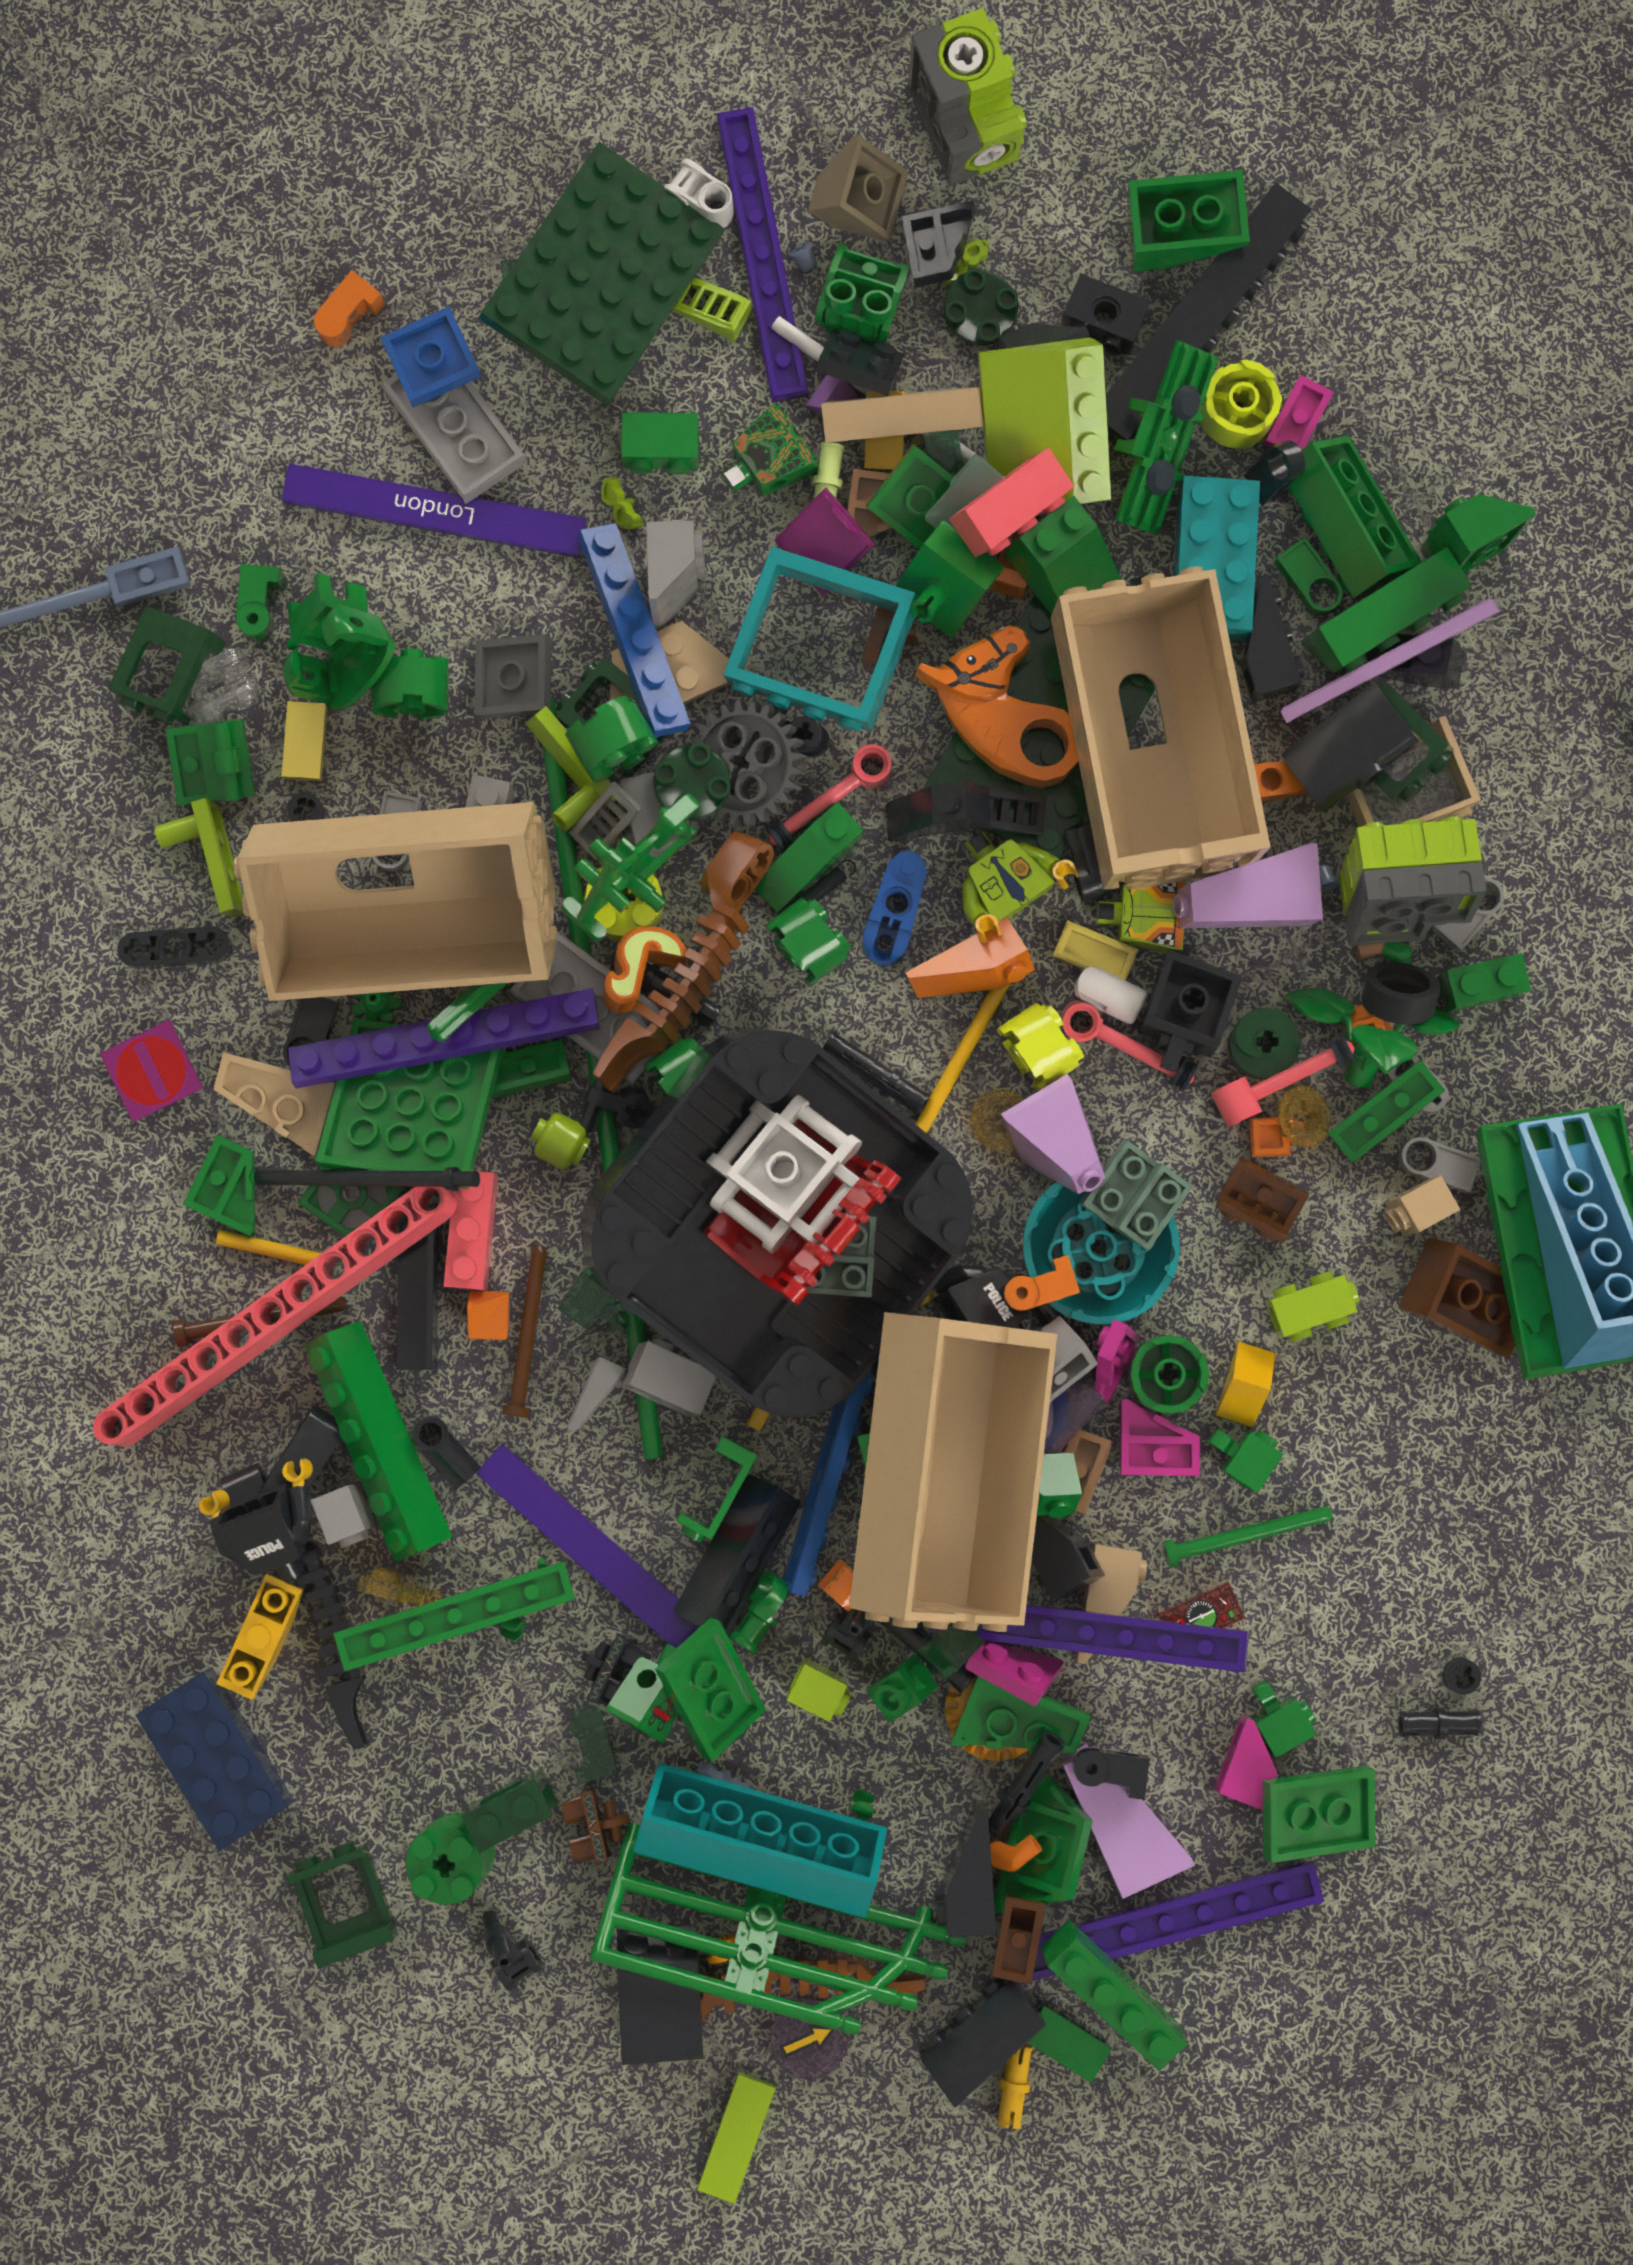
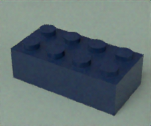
M211 1667L135 1716L218 1851H221L286 1809L295 1800L226 1688L216 1684L219 1677L213 1667Z

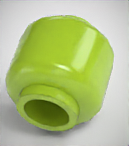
M559 1112L551 1115L548 1121L540 1118L530 1138L537 1142L534 1148L535 1156L562 1170L568 1169L571 1165L577 1167L591 1141L590 1138L586 1137L587 1133L578 1121Z

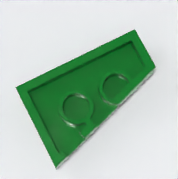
M977 1675L954 1731L950 1746L965 1747V1745H979L993 1749L1012 1747L1027 1748L1028 1751H1032L1041 1738L1043 1731H1051L1058 1735L1065 1743L1060 1753L1076 1754L1090 1720V1713L1046 1695H1043L1038 1704L1033 1706Z

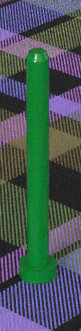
M1324 1506L1175 1544L1172 1539L1163 1541L1162 1548L1168 1567L1173 1568L1179 1566V1560L1329 1522L1333 1515L1331 1509Z

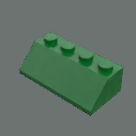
M1349 435L1312 442L1302 450L1305 458V471L1287 488V491L1296 498L1302 509L1303 519L1315 531L1321 542L1322 552L1333 562L1340 575L1341 585L1353 598L1373 593L1422 563Z
M1446 547L1321 625L1301 642L1311 654L1333 673L1343 667L1349 673L1368 661L1365 654L1373 648L1377 647L1381 653L1399 642L1400 638L1397 633L1409 627L1412 632H1415L1431 622L1433 619L1429 613L1441 606L1443 611L1447 612L1465 599L1461 593L1472 585L1450 549Z

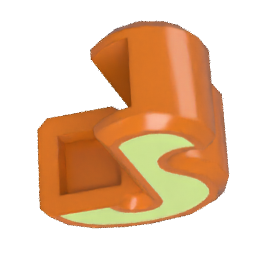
M639 926L626 932L618 943L615 954L614 967L617 975L613 971H609L605 978L602 997L606 1007L617 1014H625L633 1010L632 1007L639 998L647 961L674 969L679 963L685 966L687 958L684 954L687 948L681 939L671 931L660 927Z

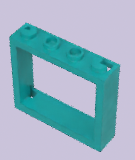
M771 546L723 676L729 685L732 686L731 690L740 692L745 697L752 698L755 693L767 697L766 702L775 707L787 710L789 705L803 709L802 714L814 720L824 721V718L827 717L839 721L838 726L847 731L854 730L860 732V729L872 732L914 620L910 607L917 599L915 592ZM779 575L896 612L860 708L744 670Z

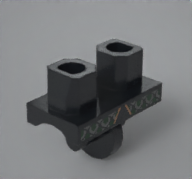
M617 1633L612 1646L601 1641L595 1654L583 1651L581 1659L590 1664L584 1678L594 1682L587 1697L588 1700L596 1704L608 1705L622 1684L620 1679L625 1668L631 1670L637 1659L641 1656L648 1660L651 1659V1655L637 1645L639 1640L629 1635L625 1636Z

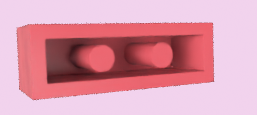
M1048 447L1030 457L950 517L949 520L974 557L987 551L991 556H994L1011 544L1007 537L1017 531L1021 535L1038 523L1035 516L1044 510L1046 514H1049L1064 504L1066 500L1063 495L1072 489L1074 485Z
M478 1171L480 1174V1184L478 1187H469V1190L459 1188L457 1191H453L457 1200V1208L450 1217L444 1287L488 1291L499 1177L495 1173Z

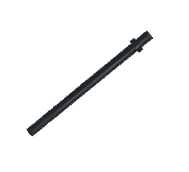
M447 1167L444 1171L257 1170L254 1174V1181L257 1185L444 1187L447 1191H457L460 1187H478L480 1184V1174L478 1171H460L458 1167Z

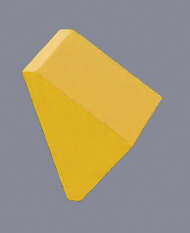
M1240 1341L1237 1342L1215 1416L1249 1427L1254 1426L1271 1390L1276 1353Z

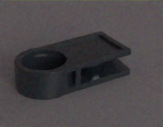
M1286 440L1269 448L1244 475L1246 480L1260 481L1259 503L1261 506H1264L1270 499L1276 500L1304 473L1305 458L1303 452L1295 442ZM1283 456L1285 457V459H1286V461H1287L1288 468L1286 467V465H1285V463H1284Z
M322 997L299 999L287 1040L283 1046V1057L289 1067L288 1048L292 1047L296 1041L301 1039H310L313 1042L329 1040L340 1005L338 1002Z

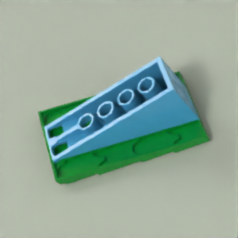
M1622 1104L1481 1125L1476 1132L1478 1137L1477 1148L1488 1192L1486 1198L1501 1259V1275L1511 1314L1510 1325L1523 1381L1575 1372L1577 1370L1604 1367L1611 1364L1632 1362L1633 1159Z

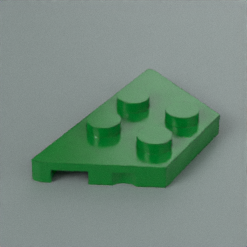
M1048 1772L1031 1796V1805L1026 1813H1020L1013 1824L1008 1840V1845L1016 1846L1027 1836L1032 1835L1040 1844L1042 1851L1014 1872L1001 1869L994 1897L995 1914L1003 1913L1006 1895L1046 1903V1905L1074 1900L1093 1820Z

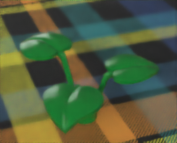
M1303 988L1291 991L1283 998V1000L1289 1001L1296 1010L1312 1020L1322 1023L1343 1022L1345 1025L1346 1041L1351 1042L1355 1049L1353 1055L1356 1062L1352 1063L1349 1060L1343 1075L1344 1080L1351 1085L1361 1088L1373 1086L1378 1068L1386 1075L1397 1065L1411 1060L1417 1053V1045L1410 1038L1400 1033L1404 1027L1410 1025L1396 1024L1393 1031H1384L1382 1028L1369 1025H1358L1353 1028L1352 1018L1349 1015L1354 1012L1355 1007L1347 998L1339 993L1323 988ZM1436 1006L1431 1019L1423 1023L1411 1024V1027L1422 1034L1441 1035L1457 1030L1461 1022L1444 1009Z

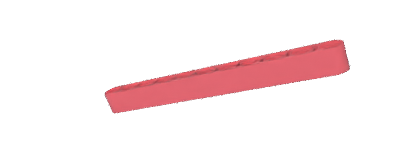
M415 1186L101 1411L93 1423L95 1437L104 1444L129 1447L141 1440L447 1221L457 1208L455 1194L452 1191H447L444 1187ZM439 1192V1205L429 1211V1198ZM407 1215V1228L398 1234L396 1224L402 1216ZM375 1238V1251L371 1255L366 1256L365 1245L370 1239ZM343 1261V1274L335 1279L333 1269L338 1262ZM311 1283L312 1295L307 1301L303 1302L302 1290L307 1284ZM279 1306L281 1310L280 1318L276 1323L272 1324L270 1314L275 1307ZM244 1329H247L249 1339L241 1347L239 1336ZM215 1351L217 1362L212 1369H209L207 1360L209 1355ZM184 1374L185 1385L178 1392L176 1381L180 1375ZM149 1397H152L154 1401L153 1409L149 1414H146L145 1403ZM120 1419L122 1430L116 1437L113 1432L114 1425Z

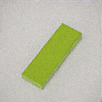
M738 2072L699 2181L698 2191L735 2204L776 2085Z

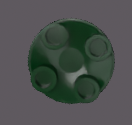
M972 268L958 277L946 292L943 303L946 323L950 330L966 343L980 346L996 343L1004 330L1015 325L1018 315V294L999 275L982 271L978 268Z
M703 743L682 745L668 751L660 759L654 771L653 788L662 807L671 808L684 795L691 794L700 803V806L687 820H700L713 815L723 806L730 791V776L723 760L710 750L707 745Z

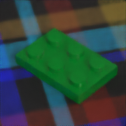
M913 444L866 504V507L920 549L935 530L932 525L925 521V514L949 489L950 481L954 477Z
M710 1617L655 1668L702 1758L713 1762L766 1711L719 1620Z
M1365 1765L1262 1780L1263 1859L1270 1863L1376 1847L1375 1769Z

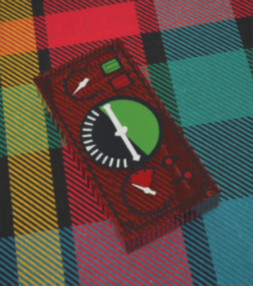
M1228 1581L1156 1613L1158 1619L1162 1621L1225 1628L1245 1619Z

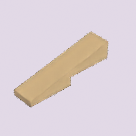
M980 387L832 400L821 404L825 443L984 426Z

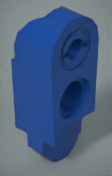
M906 850L897 854L894 859H890L863 932L862 949L864 955L877 966L888 967L895 965L904 957L907 951L927 874L923 858L914 851ZM891 897H900L906 902L907 909L903 913L894 914L887 909L886 902ZM881 937H888L892 941V947L888 951H882L878 948L877 942Z

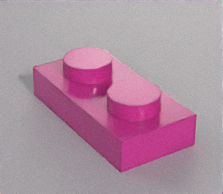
M1300 375L1264 445L1271 448L1281 442L1291 440L1303 450L1334 392Z

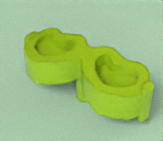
M974 240L966 244L962 260H959L953 278L943 281L944 285L950 286L958 277L965 274L969 269L977 268L980 262L987 259L989 250L988 240Z
M617 476L605 478L602 481L601 497L604 503L614 507L613 517L615 523L623 529L630 530L644 527L641 516L635 513L632 507L634 499H625V493L620 487V481Z

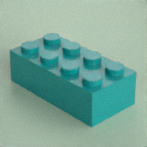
M1184 476L1178 488L1173 576L1180 575V571L1190 567L1200 566L1203 567V571L1215 569L1229 640L1246 642L1253 628L1260 481Z

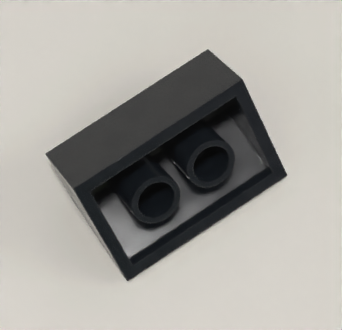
M992 1977L981 1988L980 1991L983 1995L972 2005L968 2001L962 2004L952 2014L951 2019L953 2022L942 2032L939 2028L935 2029L921 2043V2046L924 2048L919 2052L921 2062L954 2107H957L1046 2026L1040 2008L1016 1981Z

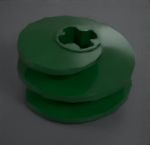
M1261 1008L1250 1011L1235 1024L1228 1037V1054L1233 1065L1242 1074L1254 1079H1268L1294 1064L1299 1055L1301 1040L1298 1029L1289 1016L1276 1009ZM1263 1035L1267 1036L1266 1042H1272L1273 1045L1265 1053L1262 1052V1046H1256V1041L1262 1038Z

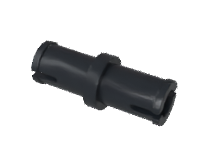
M1434 1708L1432 1712L1400 1711V1714H1398V1731L1401 1737L1434 1736L1437 1740H1444L1447 1738V1735L1480 1736L1482 1732V1719L1479 1710L1445 1711L1444 1708Z

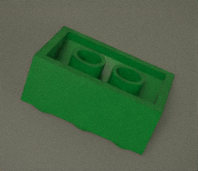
M1481 494L1467 501L1462 496L1443 509L1445 513L1435 520L1436 525L1426 532L1428 538L1421 546V549L1428 559L1448 547L1463 572L1466 573L1509 548L1535 517L1536 512L1533 507Z

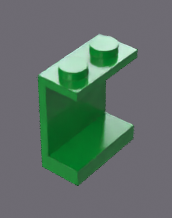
M725 1435L722 1436L715 1451L741 1464L742 1468L711 1525L709 1526L684 1511L680 1513L676 1520L683 1524L680 1531L698 1542H702L704 1537L712 1540L758 1456L756 1452Z

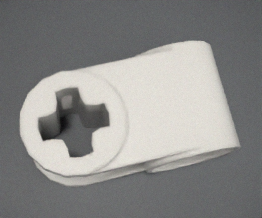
M683 159L680 163L681 170L670 184L664 185V188L674 194L685 205H690L706 219L718 223L723 228L727 227L734 218V206L730 188L707 173L694 161ZM713 202H722L725 204L722 208L719 209H711L708 207Z

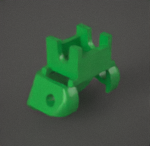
M317 573L314 576L315 588L303 602L299 604L291 601L288 604L290 639L287 641V649L293 651L285 659L283 675L289 691L295 696L327 704L330 710L343 711L356 703L381 677L393 656L395 642L382 619L377 615L368 613L365 586L348 582L345 585V600H341L332 591L330 576ZM301 643L329 651L327 661L299 654L298 645ZM301 672L305 673L308 679L303 677Z

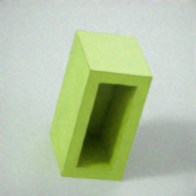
M804 1657L787 1691V1701L830 1722L834 1714L842 1715L851 1695L849 1694L850 1690L846 1689L848 1685L845 1677Z

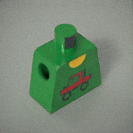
M666 1644L656 1663L642 1656L637 1659L605 1709L630 1727L662 1744L667 1739L678 1715L674 1704L655 1671V1668L677 1649L669 1644Z

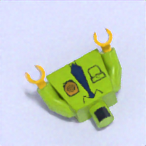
M983 831L965 844L977 862L967 869L966 879L962 884L963 911L976 928L979 941L985 943L987 941L984 932L994 930L1000 936L1001 931L998 922L1006 917L1008 919L1051 890L1055 883L1052 878H1055L1061 889L1065 890L1069 886L1064 876L1074 874L1078 878L1080 874L1072 861L1060 860L1048 851L1026 842L1016 843L1014 840L1009 839L995 848Z

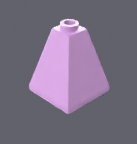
M1068 1074L1001 1114L1016 1152L1024 1164L1077 1194L1096 1189L1105 1179L1087 1118L1072 1079Z

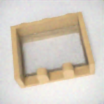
M1446 716L1438 718L1431 727L1454 749L1449 755L1452 758L1450 763L1437 775L1431 772L1420 783L1423 786L1422 790L1407 803L1402 800L1399 804H1396L1374 782L1363 789H1355L1347 795V799L1359 827L1371 822L1396 825L1411 819H1419L1423 822H1437L1451 816H1458L1463 819L1473 814L1471 808L1481 799ZM1417 735L1416 737L1419 739V742L1386 766V772L1396 781L1403 780L1429 754V747Z

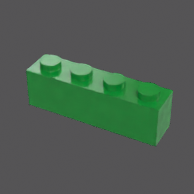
M1070 1919L1041 1946L1047 1966L1158 2071L1163 2069L1188 2044L1179 2022Z

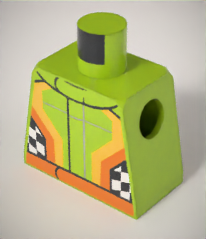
M1186 881L1137 890H1127L1126 884H1123L1120 890L1119 902L1098 901L1096 923L1118 925V941L1127 945L1167 954L1169 950L1180 954L1183 951L1184 928H1180V918L1174 915L1173 901L1174 897L1178 894L1177 890L1186 886Z

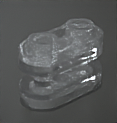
M241 648L224 651L204 661L188 696H193L195 700L187 707V711L194 724L223 721L225 713L235 708L245 710L258 703V696L263 690L255 675L242 676L241 672L248 667L249 662ZM228 680V684L208 693L207 689Z

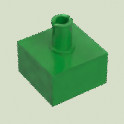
M943 520L924 542L896 584V587L915 592L917 599L910 607L914 618L920 614L919 622H930L952 639L974 612L1005 566L986 552L974 557L957 530Z

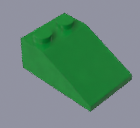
M1243 170L1129 181L1127 210L1133 272L1171 269L1250 244Z
M1075 496L1071 497L1020 536L1003 553L1051 615L1059 596L1064 595L1063 592L1065 590L1081 586L1087 587V591L1102 589V585L1107 582L1121 580L1098 526Z

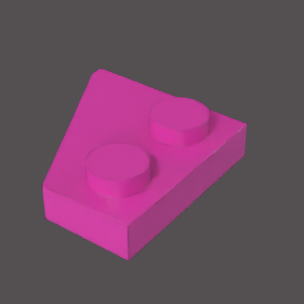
M1113 1319L1110 1327L1105 1326L1096 1344V1347L1100 1350L1097 1355L1098 1365L1096 1366L1094 1398L1110 1404L1127 1367V1362L1140 1338L1128 1325Z
M1121 1399L1120 1475L1200 1476V1437L1170 1423L1169 1420L1145 1410L1128 1399Z
M983 1640L970 1655L965 1669L1025 1702L1036 1706L1059 1675L1064 1661L1016 1647Z

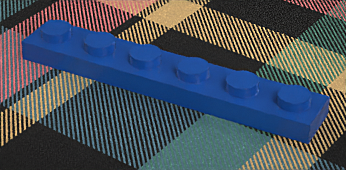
M616 523L581 529L578 540L644 718L655 737L687 731L691 724Z
M872 1368L854 1391L832 1408L783 1580L787 1582V1591L806 1597L808 1588H812L816 1581L818 1567L815 1563L819 1550L824 1549L828 1540L829 1529L826 1525L830 1512L835 1511L839 1502L840 1491L837 1487L841 1474L846 1473L850 1464L851 1454L848 1449L852 1436L855 1437L861 1426L862 1416L859 1412L863 1399L869 1396L872 1388L873 1379L870 1376Z

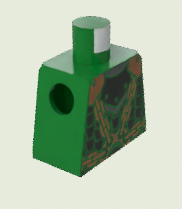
M776 402L734 440L732 451L738 463L724 471L722 475L734 493L752 481L761 496H766L818 472V459L778 402Z

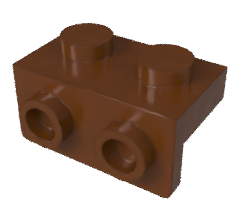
M1240 1156L1218 1194L1216 1207L1220 1209L1221 1214L1227 1219L1236 1223L1243 1221L1253 1226L1256 1233L1270 1241L1277 1239L1285 1243L1291 1226L1309 1197V1192Z

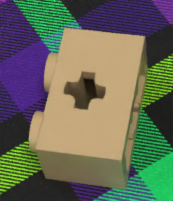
M1441 1175L1425 1180L1384 1203L1388 1209L1384 1213L1388 1224L1394 1232L1400 1231L1403 1237L1419 1233L1460 1210Z

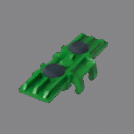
M1176 340L1155 403L1131 398L1128 409L1139 413L1143 417L1135 439H1117L1114 448L1115 451L1129 454L1130 457L1135 459L1115 517L1116 521L1158 536L1176 482L1180 483L1183 474L1180 473V469L1196 423L1200 424L1202 422L1204 414L1200 413L1219 357Z

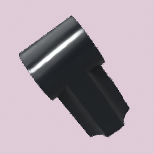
M1090 821L1065 829L1064 832L1074 865L1080 874L1078 878L1074 874L1073 876L1082 901L1087 902L1120 891V882L1119 888L1103 889Z
M434 1416L425 1417L411 1428L409 1436L415 1450L428 1460L455 1491L481 1468L448 1431L445 1422L440 1418ZM423 1425L433 1426L437 1430L438 1441L435 1445L428 1446L421 1442L419 1431Z

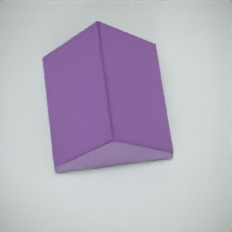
M826 375L806 404V408L823 418L822 403L832 400L858 398V395L846 381Z

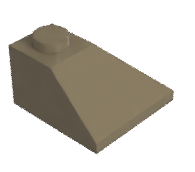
M860 135L853 136L817 176L808 211L832 228L882 241H890L909 171Z

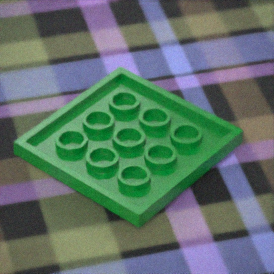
M353 1018L349 1036L401 1025ZM504 1048L336 1081L315 1162L319 1167L337 1170L444 1171L447 1167H458L460 1171H474ZM460 1187V1189L469 1190V1187Z

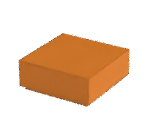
M1288 1117L1248 1119L1250 1158L1291 1155Z

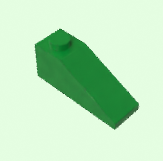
M837 802L769 867L755 890L778 914L863 839L864 830Z

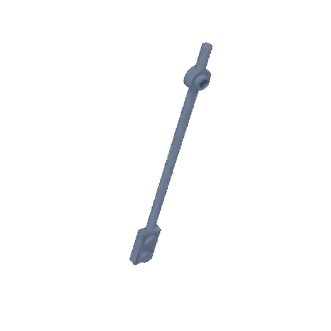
M177 546L104 567L107 581L0 611V628L108 596H113L115 605L121 607L191 587L182 552Z

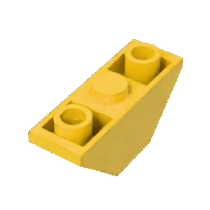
M266 1573L216 1684L251 1700L255 1698L274 1666L295 1621L303 1592L302 1588Z

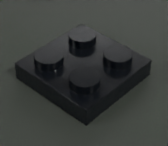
M833 329L819 357L816 371L888 396L901 367L904 353L898 352L894 346L888 343H872L861 339L860 335L856 332Z

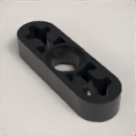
M215 926L128 933L119 941L117 952L120 960L129 967L148 969L220 963L230 956L233 944L230 936L225 931ZM213 935L223 942V946L216 949V954L212 955L211 951L207 948H196L198 956L193 957L194 944L191 936H196L195 941L198 944L209 943ZM175 937L182 938L186 945L185 952L178 958H169L165 952L166 943ZM153 939H157L156 951L159 956L158 960H154L155 954L152 952L140 953L139 960L136 961L132 955L127 954L128 949L134 948L135 941H138L141 946L149 948L155 947Z

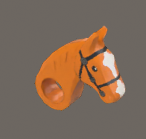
M1012 625L1005 626L982 640L958 651L939 668L920 663L916 668L915 677L937 692L940 703L951 725L961 739L978 757L999 774L1024 785L1042 789L1060 784L1075 769L1078 763V756L1070 715L1063 709L1021 701L1007 695L1013 668L1024 659L1030 649V642L1022 629ZM1040 727L1052 730L1063 741L1065 749L1063 759L1055 765L1045 767L1030 762L1021 749L1020 741L1023 734L1031 729Z

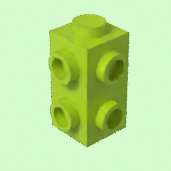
M1332 1271L1310 1277L1311 1285L1297 1290L1295 1283L1273 1290L1275 1298L1265 1301L1277 1338L1289 1336L1290 1342H1295L1312 1336V1327L1325 1323L1327 1330L1349 1323L1347 1315L1358 1312L1355 1304L1359 1302V1295L1353 1281H1347L1345 1275L1333 1277Z

